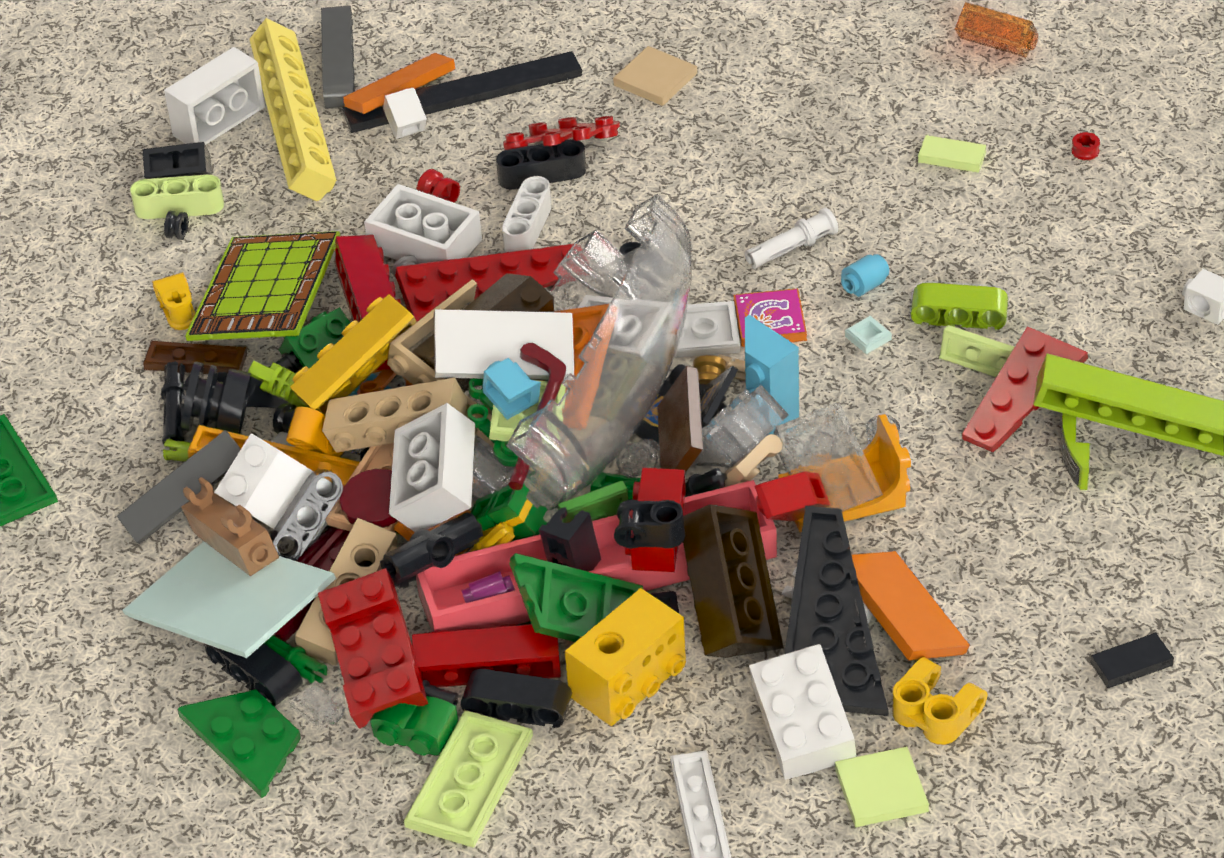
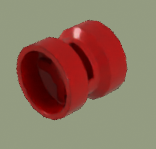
M436 169L425 171L419 178L416 187L418 191L453 203L457 201L460 195L459 183L451 178H444V175Z

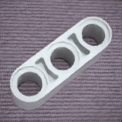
M533 176L525 179L521 184L502 226L505 252L534 248L551 210L550 183L546 178Z

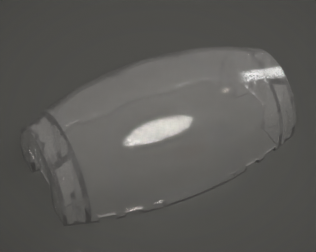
M658 194L637 205L624 228L641 246L623 255L603 235L594 230L577 240L553 273L559 279L552 290L549 291L544 287L554 296V311L578 308L585 295L613 298L597 325L591 340L585 345L579 355V358L585 363L576 377L569 373L562 381V384L568 390L560 402L557 404L554 400H550L544 408L520 420L506 445L530 466L524 481V485L529 489L526 498L536 508L539 506L547 508L544 517L556 512L558 504L571 500L582 492L618 456L640 427L658 397L676 356L687 316L692 283V240L681 217ZM476 399L475 402L477 404L484 405L480 400ZM475 435L472 480V500L475 502L481 497L495 491L499 492L500 489L509 486L508 483L515 466L508 467L502 465L495 457L492 446L478 435Z

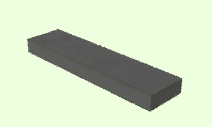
M224 430L118 514V519L136 543H142L183 511L181 506L189 502L183 493L185 487L190 488L196 495L201 491L199 478L203 477L212 486L223 479L241 448L231 435Z

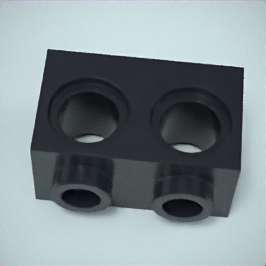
M204 142L142 149L145 179L212 175L211 155Z

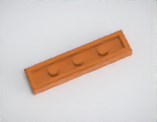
M433 53L344 96L345 107L366 114L384 105L385 95L409 88L417 89L456 69L454 59Z

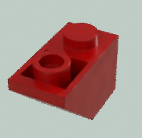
M804 471L754 486L758 495L756 497L757 507L766 516V519L795 522L804 518L805 506H830L819 473Z

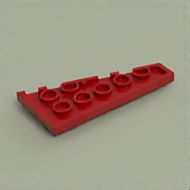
M582 243L398 266L396 267L395 277L407 310L418 322L471 280L477 283L475 300L507 273L531 276L544 288L550 286L560 287L589 273L591 264Z

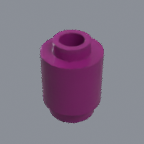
M499 571L468 584V588L461 590L465 602L469 603L515 591L510 575L502 577Z

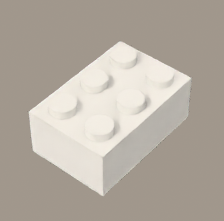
M232 47L164 90L172 134L185 144L204 142L206 145L265 108L258 62L236 47Z
M400 184L395 186L364 221L366 235H374L377 246L383 249V255L395 260L411 255L415 256L419 264L467 258L482 241L479 211Z
M446 403L395 430L389 515L414 532L420 529L427 530L471 508L475 423L450 404Z
M820 644L749 665L752 686L785 780L835 766V761L856 757L855 739Z

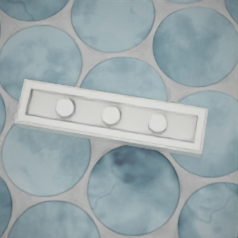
M707 750L670 756L691 858H731Z

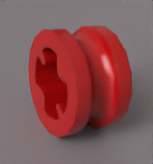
M1089 132L1076 134L1072 139L1073 147L1071 151L1073 156L1080 160L1095 159L1100 153V138Z

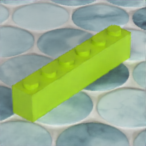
M1046 354L1037 376L1034 406L1224 456V401Z

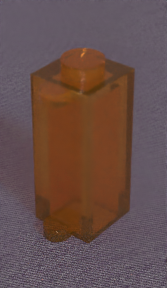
M967 2L963 6L954 29L960 39L1025 58L1028 56L1029 51L1034 50L1038 42L1037 29L1032 21Z

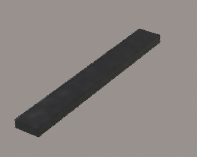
M573 51L415 89L423 111L427 115L581 77L582 68ZM383 105L366 114L342 107L343 115L351 133L389 124Z

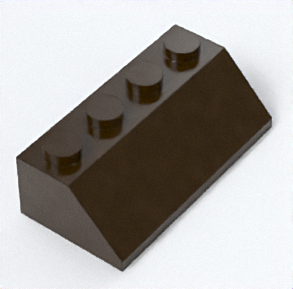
M507 273L463 310L554 312V296L531 276ZM432 334L415 348L412 353L435 370L434 334ZM456 378L465 393L469 389L471 378Z
M709 504L683 516L686 537L682 543L704 655L729 658L784 648L757 512Z

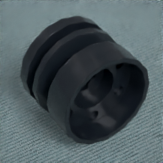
M194 362L192 371L185 380L181 397V430L189 432L195 417L199 418L198 426L207 427L210 420L216 422L215 429L240 434L248 403L252 373L229 369L224 382L217 381V366L211 365L208 377L204 379V363Z

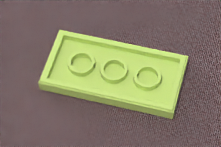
M464 710L404 819L405 827L474 848L533 737V730Z

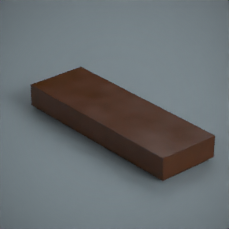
M151 341L143 365L144 370L164 371L167 363L176 361L178 362V372L179 365L182 363L186 369L185 373H190L194 362L204 363L203 374L209 373L211 365L217 366L218 372H228L229 369L242 371L247 356L246 347Z

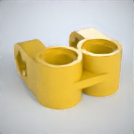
M922 657L894 685L892 716L902 726L921 728L925 738L930 742L946 745L955 741L980 714L985 706L988 694L987 691L969 682L954 697L947 694L931 695L930 691L936 686L940 678L941 666Z

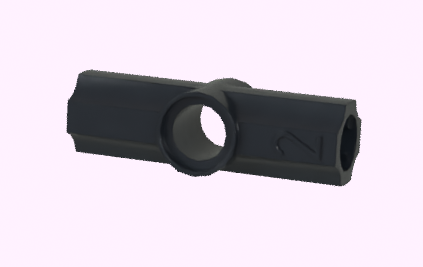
M466 512L431 531L426 529L417 530L411 536L409 542L384 554L383 560L380 561L381 569L386 568L394 584L398 585L432 566L446 567L452 562L455 554L479 542L480 537L483 536L481 524L477 522L473 514Z

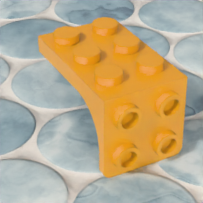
M882 414L877 416V431L874 439L858 454L846 459L779 474L778 478L804 471L819 473L830 502V506L826 508L841 509L845 522L906 507V492H910L907 468L911 467V459L907 448H902L899 443V433L894 423L890 424L887 416ZM804 518L795 521L799 533L802 532Z

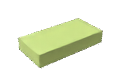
M925 135L918 154V162L979 173L986 155V145Z

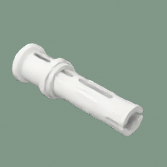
M824 207L819 210V214L807 220H798L790 230L746 250V261L749 264L754 263L751 266L756 269L802 245L812 246L817 239L827 234L834 235L838 232L836 218L828 208Z

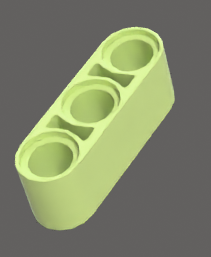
M214 175L142 179L134 182L130 188L135 215L142 219L166 218L170 210L176 211L177 215L180 212H187L188 216L211 215L220 212L224 207L220 179Z

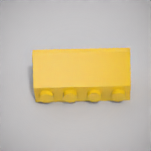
M390 294L384 299L381 297L377 298L369 305L366 310L368 314L360 322L354 320L342 331L344 337L335 345L332 343L328 344L317 355L319 360L310 369L305 366L296 373L292 379L294 384L290 388L308 408L326 415L330 399L349 396L388 359L390 343L417 323L415 317Z

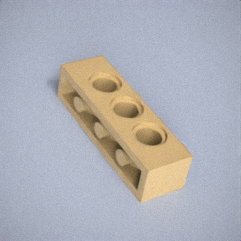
M455 377L330 399L322 431L336 453L394 443L396 429L446 403L465 416L468 399Z
M357 518L329 571L335 574L336 579L324 590L382 570L380 561L383 560L384 554L397 548L396 533ZM362 561H371L373 563L369 567L358 565ZM317 595L295 635L296 647L305 649L306 654L310 657L336 666L338 663L337 654Z

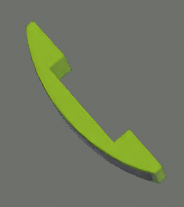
M1062 413L1060 440L1064 464L1080 490H1087L1090 443L1076 442V417Z

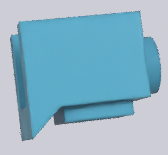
M509 358L492 363L484 371L483 393L507 420L539 402L541 382L530 380L516 362L513 363Z

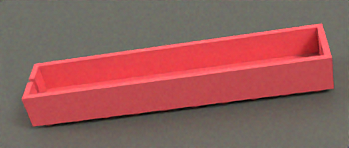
M754 480L685 497L683 516L709 504L757 512L766 560L777 557L776 527L773 520L766 519V516L757 507L756 497L758 495L754 487L756 486ZM617 515L592 521L601 560L594 570L589 572L642 585L645 591L690 580L683 543L678 546L675 573L632 570L631 556L625 555V547L620 546L614 539L615 529L620 522ZM540 534L454 556L452 562L446 567L432 566L417 574L418 595L431 632L495 628L530 622L509 562L515 553L547 561ZM499 571L502 577L510 575L515 591L469 603L465 602L461 590L468 588L469 583Z

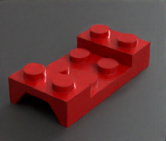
M387 569L379 570L319 592L318 597L325 623L330 629L344 680V685L342 686L350 716L359 729L366 727L375 712L400 703L417 706L427 705L428 700L394 581Z

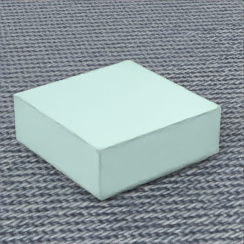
M869 316L846 329L845 337L865 354H868L892 340V333L872 316Z

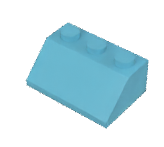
M751 315L745 317L747 423L756 433L761 432L765 436L769 434L777 435L799 419V347Z

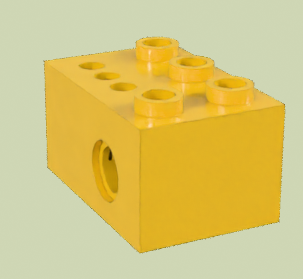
M640 588L565 650L568 686L572 690L571 699L611 727L621 718L627 719L634 712L637 704L646 697L654 696L665 680L671 675L677 676L685 667L684 617Z

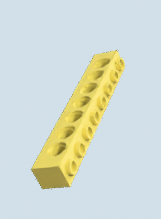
M266 18L249 40L254 59L258 62L262 90L287 185L290 190L319 201L326 193L333 189L337 180L296 34L294 31Z

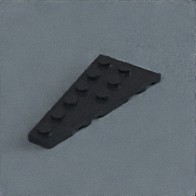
M805 506L784 654L820 644L844 711L889 716L842 510L838 508Z

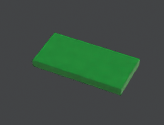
M5 414L0 415V526H3L58 502L57 495Z

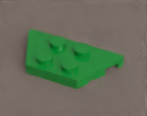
M517 553L510 558L509 562L534 632L573 642L579 640L640 588L643 589L642 585Z
M256 689L184 705L177 709L179 717L261 798L267 795L271 781L277 772H281L286 764L288 754L294 751L301 739L300 731Z

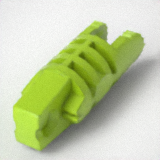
M256 361L252 362L248 372L252 373L253 378L262 382L261 390L297 407H307L290 388L294 384L292 379L296 373L274 362L270 368Z

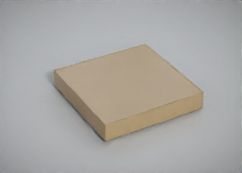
M647 46L613 77V82L616 87L663 106L697 74V66Z

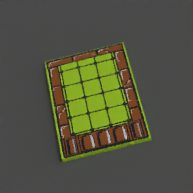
M340 231L232 237L185 335L186 340L299 336L335 251L336 236H341Z

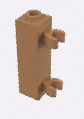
M203 477L198 479L201 484V491L195 495L188 487L183 489L184 496L189 502L181 506L192 531L249 576H252L279 558L267 529L254 521L251 513L239 504L235 507L214 493L211 483Z

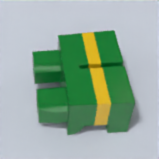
M523 484L521 490H514L507 486L500 489L499 492L495 491L477 499L470 514H473L477 522L481 524L483 538L500 522H505L508 526L511 525L514 528L513 533L515 537L512 541L540 534L539 528L542 524H547L543 517L548 508L545 506L536 508L526 498L529 489Z

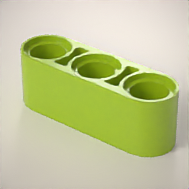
M921 283L914 288L910 315L916 324L921 325L922 322L929 323L928 325L936 326L950 325L955 327V325H961V327L980 329L995 327L994 330H999L1006 324L1008 294L997 287Z

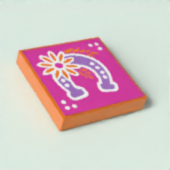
M798 288L734 295L741 347H745V317L751 315L790 342L807 341V331Z

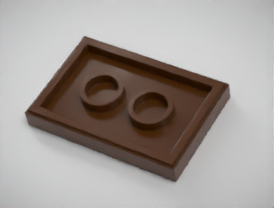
M690 366L684 368L657 406L660 469L685 470L686 473L703 450L699 375L697 368Z

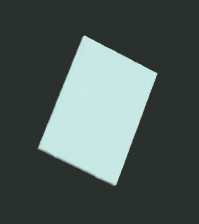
M203 541L122 611L133 619L247 658L311 602L319 592H322L336 577L332 572L281 556L252 576H249Z

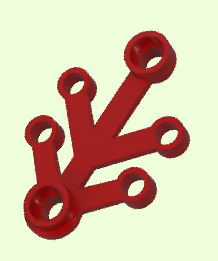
M602 116L595 118V123H577L576 117H566L558 120L559 129H547L546 122L533 123L528 125L529 137H524L523 132L506 134L503 146L505 151L526 147L529 143L543 141V146L558 145L572 137L576 141L590 139L592 136L595 139L610 138L618 135L620 121L613 120V116Z

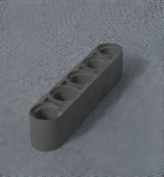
M351 5L321 8L322 81L325 109L345 107L343 97L355 92Z

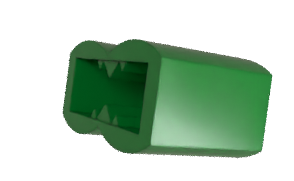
M427 696L428 704L424 706L400 703L375 712L370 719L373 736L387 746L398 744L408 746L418 755L430 754L440 756L458 723L456 706L445 700Z

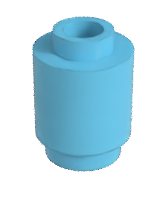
M878 254L866 255L842 270V286L846 292L860 297L884 283L889 275V266L886 260Z

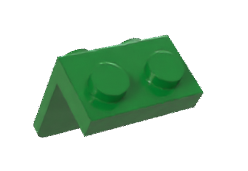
M340 307L330 313L324 311L312 318L310 324L302 327L299 336H283L284 341L278 351L281 355L285 352L288 354L294 352L303 368L307 366L310 369L319 360L317 355L325 346L330 343L335 345L344 337L342 331L350 324V321Z

